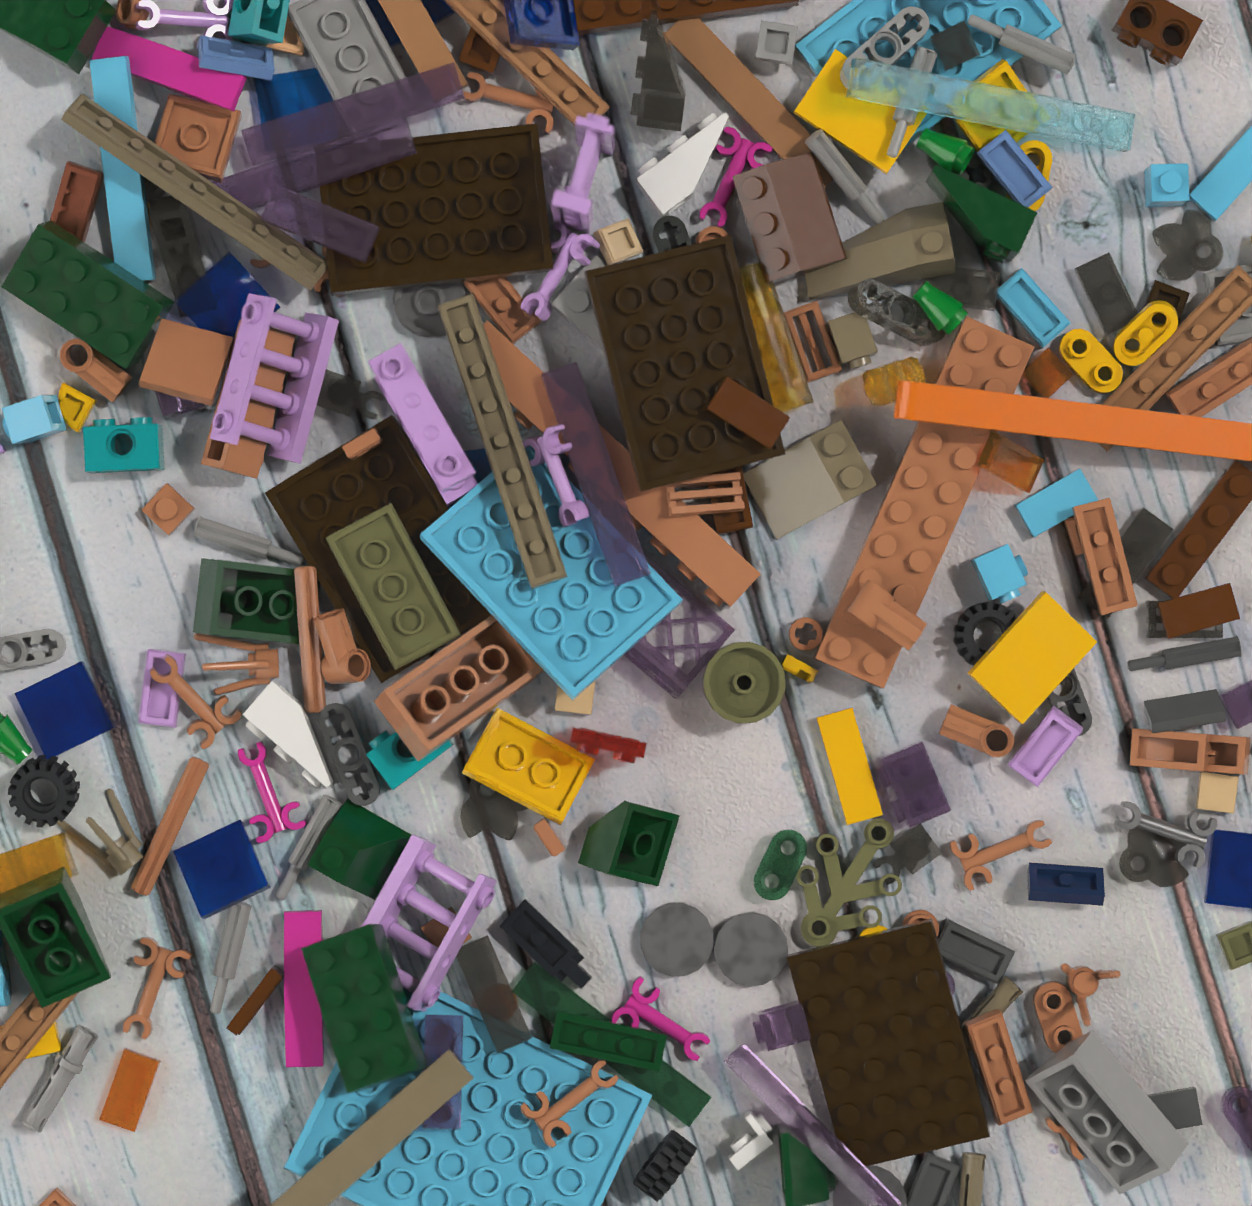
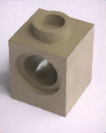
M864 309L827 322L826 326L841 366L849 364L850 370L872 363L870 356L875 355L878 351Z

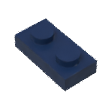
M1029 862L1027 871L1028 900L1103 906L1105 898L1103 868Z

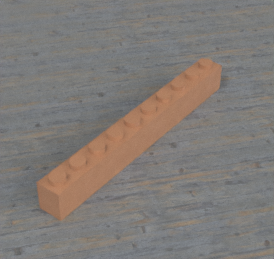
M487 320L484 323V327L509 402L517 410L514 413L515 419L528 431L534 426L542 434H544L548 427L564 424L565 429L559 432L558 438L561 444L570 442L572 444V448L563 453L571 460L567 467L582 481L587 477L593 480L599 486L594 492L609 506L614 502L620 505L626 511L621 517L637 532L642 527L653 536L649 543L664 557L669 552L680 561L676 568L691 582L698 578L708 588L703 593L719 608L723 603L731 607L761 574L698 515L669 517L665 485L639 491L629 451ZM682 500L676 501L677 506H687Z

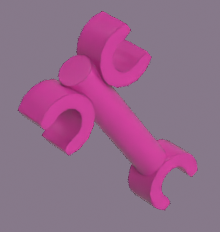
M725 127L723 133L733 138V146L725 148L717 144L715 151L721 156L729 157L733 155L712 202L705 204L699 214V220L704 221L709 211H717L720 214L717 227L720 228L725 226L727 221V211L725 208L735 188L732 176L740 174L746 162L751 169L762 166L763 164L755 161L754 154L757 151L771 154L773 149L765 142L754 144L747 139L741 138L739 132L732 127Z
M260 741L256 743L259 750V755L256 759L248 758L244 748L238 749V757L243 764L250 766L267 815L258 814L249 820L250 824L259 821L266 824V834L256 838L257 842L263 843L271 839L274 833L287 828L298 830L303 828L307 822L302 820L295 823L289 818V812L301 806L299 802L293 801L288 803L281 810L264 764L267 748Z
M638 977L632 986L633 994L630 995L624 1006L614 1011L612 1021L617 1022L622 1014H629L633 1019L630 1026L639 1027L640 1016L682 1044L688 1058L698 1061L700 1056L691 1050L690 1045L694 1040H701L708 1045L710 1043L709 1037L703 1032L690 1033L649 1004L656 1001L659 997L660 989L656 987L649 996L641 995L639 987L643 983L644 978Z

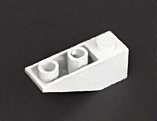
M726 112L719 117L715 113L711 114L697 126L700 130L689 140L685 135L667 148L670 152L669 155L661 161L653 158L638 170L641 176L636 179V184L661 217L668 216L693 197L728 123L729 115Z
M271 681L243 713V716L249 720L245 726L260 739L268 736L276 743L277 746L273 750L286 762L291 764L295 760L305 768L302 775L315 787L319 788L322 784L327 788L331 787L334 781L308 715L304 710V705L277 681Z

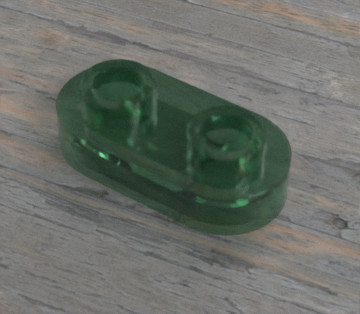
M783 829L772 837L753 877L754 888L762 898L778 900L788 893L807 853L806 841L799 832L793 829ZM789 840L795 844L793 853L784 854L781 851V845L784 841ZM769 874H775L779 878V883L774 888H769L765 885V878Z

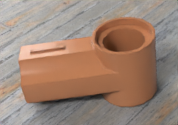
M79 338L67 341L60 350L62 365L69 371L75 372L112 403L123 393L133 379L130 374L110 358ZM77 344L83 346L88 353V359L83 365L75 364L70 357L71 349Z
M867 580L847 609V612L871 629H878L905 649L910 650L922 634L927 623L896 603V599L887 591Z
M344 608L334 609L314 617V623L325 653L321 662V671L324 679L330 684L365 681L371 670L370 659L364 650L357 649Z
M952 704L948 709L939 732L942 736L997 758L1008 754L1014 745L1012 732L1003 724L996 723ZM996 729L1002 730L1007 736L1006 746L999 751L989 749L986 743L989 732Z

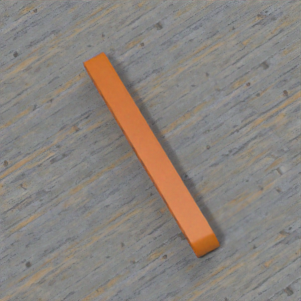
M898 380L893 417L897 419L1252 462V423Z

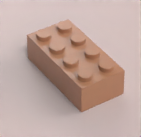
M491 615L383 690L374 703L419 762L531 683L544 670Z

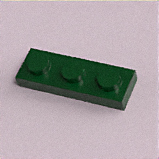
M557 1010L550 1048L660 1071L667 1033Z

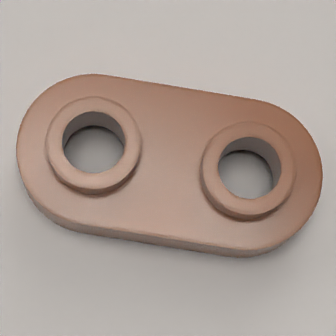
M1047 981L1039 985L1033 994V1005L1045 1043L1054 1053H1057L1066 1044L1082 1036V1030L1068 989L1055 981ZM1053 994L1058 995L1060 999L1059 1004L1054 1008L1048 1007L1047 998ZM1062 1030H1068L1071 1035L1070 1040L1066 1043L1058 1041V1034Z

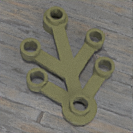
M874 819L866 825L864 830L866 841L844 876H842L837 854L839 849L837 838L831 834H823L817 839L816 848L823 856L831 896L825 906L822 907L816 886L819 880L817 869L810 865L799 868L796 879L803 886L808 914L801 923V933L809 944L817 947L828 945L834 941L838 931L860 926L873 928L881 923L882 913L878 907L873 905L865 906L860 913L837 917L836 915L844 903L882 894L895 896L901 891V879L895 874H886L881 880L856 885L877 850L885 848L892 843L894 829L888 821ZM877 826H881L886 830V836L881 841H877L872 837V830ZM831 838L834 841L835 846L831 852H824L821 849V841L823 839ZM806 869L812 870L815 874L814 881L810 884H806L801 880V873ZM887 878L896 879L898 887L894 892H887L884 889L883 884ZM869 909L875 910L878 914V919L873 924H869L864 920V913ZM816 921H823L826 924V932L823 935H816L813 932L812 926Z

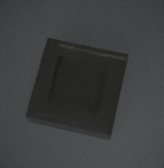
M965 21L930 37V41L935 52L938 54L937 56L945 72L980 56Z

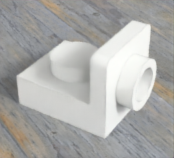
M751 1110L744 1114L745 1119L756 1133L750 1136L747 1132L730 1145L733 1151L728 1154V1157L737 1170L741 1169L773 1144V1139L769 1134L774 1129L762 1113L755 1117Z

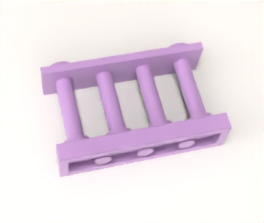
M587 113L586 118L577 116L575 127L577 146H581L570 186H566L564 192L555 189L551 203L555 224L561 223L566 227L590 233L594 220L593 202L588 199L600 154L604 153L613 156L615 149L614 126L608 125L609 119L592 113Z
M248 293L246 304L242 309V319L219 405L212 421V431L209 439L238 445L240 435L270 444L267 456L301 464L339 320L305 312L303 321L273 312L277 299ZM269 326L299 336L294 357L264 348ZM259 363L289 372L284 393L254 384ZM250 399L280 408L274 429L244 421Z
M400 343L369 360L368 363L376 375L374 379L397 420L447 506H450L459 501L478 484L473 476L476 472Z
M412 834L362 927L368 924H382L386 938H394L431 961L421 981L396 966L402 987L413 994L407 1006L413 1010L426 1012L427 1008L432 1007L438 1000L441 993L439 986L482 908L488 907L495 895V889L493 888L497 880L483 874H479L475 882L434 858L433 851L437 846L436 844ZM427 871L467 895L457 915L416 891L415 884L421 873ZM409 904L449 928L439 948L398 924L397 917L403 906Z

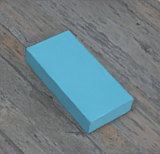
M1023 268L1017 271L993 293L1041 348H1044L1071 324Z
M1078 469L1016 504L1015 508L1034 538L1074 515L1072 507L1098 501V498L1082 470Z

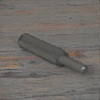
M1236 635L1231 638L1162 650V655L1129 660L1127 666L1130 671L1163 665L1165 669H1172L1241 657V644Z

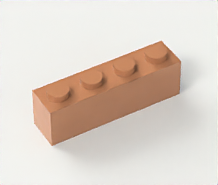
M239 320L238 327H237V330H236L234 342H233L232 349H231V353H230V356H229V360H228L227 368H226V371H225L223 383H222V386H221L220 394H219V397H218V401H217L216 409H215V412H214V416H215V414H216V412H217V408H218V405H219L220 397H221V394H222L224 382H225V379H226L228 367H229V364H230V360H231V356H232V353H233V349H234V345H235V341H236V338H237V334H238V330H239V326H240L241 320ZM269 327L264 348L291 357L296 335ZM259 363L254 384L282 393L286 371ZM250 399L244 421L272 429L276 407ZM211 424L201 464L257 479L260 467L264 461L267 443L240 435L238 445L209 439L212 431Z

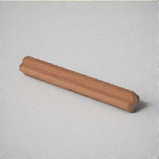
M299 566L295 568L294 575L304 710L308 713H319L326 706L324 677L321 671L323 659L322 644L314 623V617L320 615L317 571L314 566Z
M197 757L189 759L131 884V889L145 896L151 893L209 768V764L206 761Z

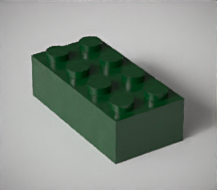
M52 221L37 225L1 286L125 369L139 363L157 332L161 318H166L175 303Z
M368 924L301 948L347 1093L361 1092L428 1068L382 924Z

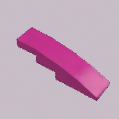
M107 26L100 38L91 59L129 56L130 70L133 77L165 87L174 93L233 112L247 79L244 75L201 68L198 65V57Z
M322 910L284 911L286 1067L324 1066V1019L301 948L323 941Z

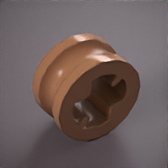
M803 617L791 624L789 639L795 648L808 651L820 644L823 631L816 620ZM805 623L813 626L811 631H816L815 640L810 639L806 645L798 642L800 637H795L796 628L801 629Z

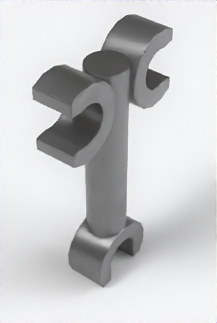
M1129 801L1121 802L1120 806L1131 810L1132 818L1128 822L1115 820L1114 824L1117 827L1125 830L1138 827L1184 843L1177 848L1175 860L1183 862L1185 854L1192 850L1196 855L1193 866L1200 869L1204 865L1205 853L1203 849L1207 843L1208 836L1217 828V819L1210 817L1207 826L1199 829L1196 824L1199 813L1191 811L1187 818L1189 829L1141 813L1135 803Z

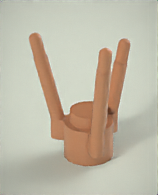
M201 633L194 635L195 640L255 652L248 653V661L204 663L202 665L204 671L248 669L249 676H256L215 688L214 693L216 695L255 685L269 684L270 679L279 678L278 649H269V643L256 644Z
M1063 963L1061 964V969L1067 974V986L1076 994V1002L1078 1003L1084 1025L1090 1026L1091 1020L1086 997L1092 995L1097 990L1099 980L1119 978L1121 973L1118 970L1099 969L1093 971L1083 965L1072 968L1068 964Z

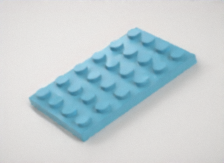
M852 0L795 44V49L816 76H818L835 49L849 57L902 9L910 6L922 9L929 18V29L924 38L879 77L902 92L916 47L928 48L938 54L921 102V106L927 109L928 113L904 147L905 149L921 136L925 128L931 129L950 113L944 104L1002 59L1012 66L1024 57V55L998 44L999 38L968 25L967 21L970 15L978 16L1002 28H1005L1007 24L1042 40H1046L1059 30L1062 25L1043 0ZM906 20L902 31L897 35L902 40L909 30H916L919 23L916 20L911 22ZM880 40L875 43V51L879 56L889 58L894 55V47L889 41ZM867 59L862 67L867 70L872 63Z
M532 446L525 447L529 461L535 458L534 448ZM546 463L531 466L568 577L532 589L493 472H491L420 534V539L557 685L574 700L676 609L683 599L570 481L569 483L576 500H581L585 503L589 510V517L564 527L559 519V509L562 503Z

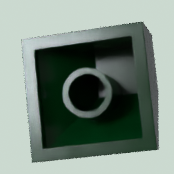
M347 798L307 865L339 884L372 899H376L412 834L363 806L354 804Z
M623 801L588 828L578 863L608 875L659 886L680 815Z
M777 1123L782 1193L785 1206H806L829 1200V1190L835 1189L834 1167H827L825 1157L786 1123Z

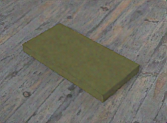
M392 503L325 538L395 670L461 636L454 619Z

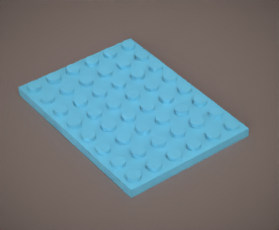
M403 988L407 1002L409 1003L413 994ZM443 992L440 993L436 1003L432 1007L427 1008L426 1012L413 1010L409 1007L428 1067L450 1049L474 1078L339 1196L359 1206H601L652 1098V1094L621 1079H618L611 1088L597 1089L558 1119L566 1122L570 1126L572 1133L566 1137L561 1129H552L550 1134L556 1146L551 1149L543 1141V1131L539 1129L533 1119H528L521 1113L520 1106L525 1102L531 1111L540 1110L541 1103L535 1094L541 1091L548 1097L549 1107H551L590 1077L593 1066L564 1051L551 1049L549 1044ZM336 1061L284 1169L303 1177L425 1069L361 1092L347 1093L338 1062ZM600 1069L598 1071V1076L601 1080L608 1081L613 1077V1075Z

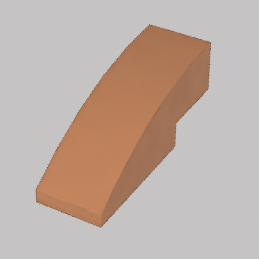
M1132 728L1130 766L1245 775L1248 774L1251 737L1176 731L1152 733L1149 729Z

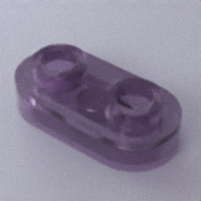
M1235 1086L1224 1093L1221 1099V1110L1247 1148L1252 1151V1091L1243 1086ZM1238 1098L1245 1100V1107L1241 1111H1235L1233 1108V1103Z

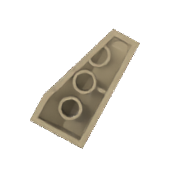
M943 202L907 208L842 242L847 259L805 273L809 300L956 273L952 242Z

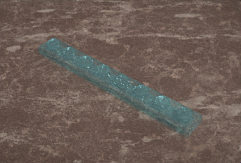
M861 58L851 60L846 97L1121 152L1130 151L1135 120L1134 113Z

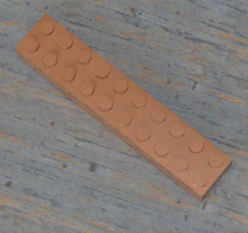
M966 316L961 321L934 384L1014 394L1035 346ZM917 421L813 659L884 689L902 646L878 629L873 630L847 612V609L867 580H870L891 594L896 599V603L913 614H917L997 431Z

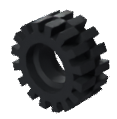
M994 602L978 603L967 608L959 616L958 622L954 626L955 638L953 640L958 649V654L965 659V662L974 666L988 651L978 647L974 641V630L977 625L984 621H992L1000 627L1003 634L1016 620V614L1012 610L1007 609L1006 606Z
M39 755L36 760L31 758L24 765L22 764L10 781L12 784L8 788V795H12L9 804L10 807L16 806L15 815L18 818L23 814L26 817L25 823L30 825L32 821L37 822L36 827L43 828L46 823L51 827L56 825L59 820L62 822L68 816L79 799L80 793H77L80 788V782H75L77 774L75 770L69 772L67 769L69 764L65 760L60 764L57 762L58 757L56 756L46 759V755ZM45 778L55 784L58 796L54 802L42 804L33 798L31 784L36 779Z
M671 1130L643 1164L633 1184L658 1202L669 1191L672 1184L677 1181L679 1175L683 1173L685 1167L694 1156L697 1147L675 1130Z

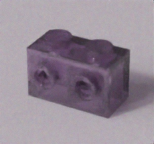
M917 741L879 757L882 766L877 767L876 771L884 789L891 787L896 800L890 802L898 823L905 821L907 827L911 828L951 811L922 741Z

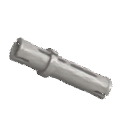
M77 1025L63 1051L56 1054L54 1058L56 1062L20 1120L30 1130L37 1131L38 1133L42 1132L49 1116L65 1093L69 1083L75 1074H80L82 1071V1063L90 1048L98 1039V1035L92 1030Z

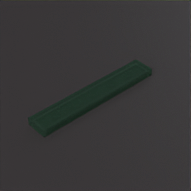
M535 961L512 990L515 995L553 1024H555L557 1010L613 1022L555 976L552 977ZM662 1059L660 1071L605 1060L608 1066L637 1088L652 1094L654 1101L688 1127H690L712 1098L710 1094L664 1059Z

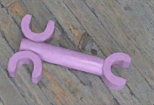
M142 0L136 4V9L147 10L150 13V20L138 21L136 28L148 30L156 24L206 27L208 29L204 32L203 36L212 37L216 33L222 39L233 41V37L228 36L229 19L227 14L233 7V0H223L224 5L222 9L216 8L213 0H203V7L207 13L158 9L154 2Z
M561 223L554 225V228L561 234V238L557 242H551V251L557 254L553 263V270L548 271L537 293L527 295L521 303V309L530 316L538 306L534 314L542 321H546L551 315L552 306L549 300L572 259L574 258L584 266L590 265L591 261L583 255L584 250L589 246L598 249L600 247L599 242L591 235L581 234L578 236Z
M558 424L546 428L543 436L528 438L523 441L524 447L532 446L535 450V458L529 461L531 466L546 463L562 503L559 509V519L561 524L566 527L577 523L578 520L588 518L589 510L584 502L576 500L558 455L572 448L571 442L567 444L560 443L558 434L565 429L564 424Z

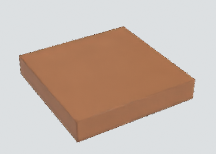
M169 94L154 143L206 179L222 183L242 117L241 111L235 110L233 112L202 101Z
M161 318L139 379V387L212 406L231 353L234 337Z

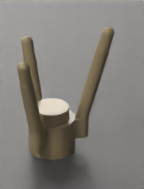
M109 788L106 790V794L128 841L121 836L114 842L93 818L88 817L86 823L108 847L104 852L64 820L62 822L59 820L56 824L101 859L111 871L115 868L122 875L144 857L138 850L143 844L135 836L114 791Z

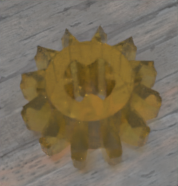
M914 357L903 358L866 370L862 375L865 394L868 396L871 405L877 407L895 402L898 380L925 383L926 378L923 367L920 366L918 359Z

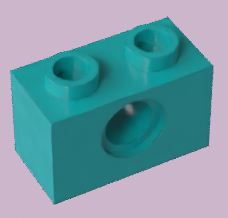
M234 0L228 36L256 45L283 43L290 0Z
M152 417L130 418V425H116L115 419L93 420V426L83 427L85 472L92 474L165 470L163 426L158 423L153 424ZM122 435H129L133 441V447L126 455H119L115 450V442Z
M386 730L369 742L372 750L366 756L390 788L394 790L453 746L454 743L450 739L418 762L414 756H403L398 750V742L401 738L397 732L390 736Z

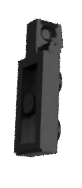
M526 898L500 925L552 977L555 976L562 982L568 976L581 989L591 980L592 976L579 964L585 958L578 952L579 949Z

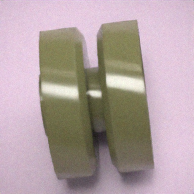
M752 642L731 643L717 650L707 662L702 677L703 692L710 707L722 718L739 724L756 723L770 716L781 703L786 688L785 672L778 658L765 646ZM742 675H746L751 680V686L747 690H742L737 686V680Z

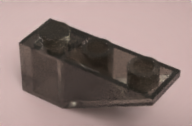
M651 10L650 19L642 18L640 41L647 42L645 57L638 56L635 78L642 79L640 94L633 93L631 115L638 116L636 126L681 132L686 88L658 12Z

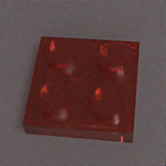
M576 726L573 727L570 739L571 743L577 744L576 751L598 755L599 749L614 752L613 759L629 763H635L636 757L644 758L647 746L646 741Z

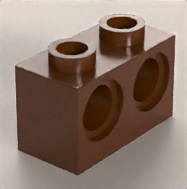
M1128 0L1111 31L1118 34L1117 39L1123 44L1132 48H1137L1139 45L1151 52L1149 56L1153 60L1169 66L1170 63L1177 65L1183 59L1203 20L1167 0ZM1136 11L1143 13L1148 20L1147 27H1135L1131 23L1130 14ZM1166 29L1175 30L1180 36V44L1177 46L1168 45L1163 39V31Z

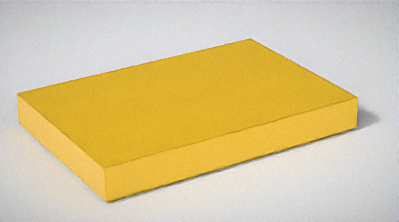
M835 49L794 110V114L817 129H822L826 135L887 175L928 113V110L920 105L914 125L907 126L898 156L896 158L889 157L887 150L897 124L893 120V116L901 92L880 78L863 91L855 92L847 89L841 82L840 70L848 57ZM852 66L853 70L850 75L854 79L858 76L864 79L863 75L866 69L862 66L855 69Z
M1041 591L967 674L1018 723L1023 725L1094 647L1097 641L1047 592Z
M496 708L462 774L561 825L595 759L515 716Z

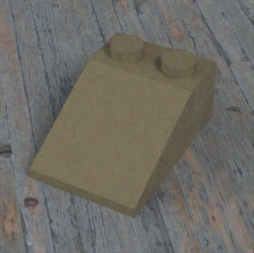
M842 419L786 449L785 455L770 458L743 473L745 483L776 540L877 486Z

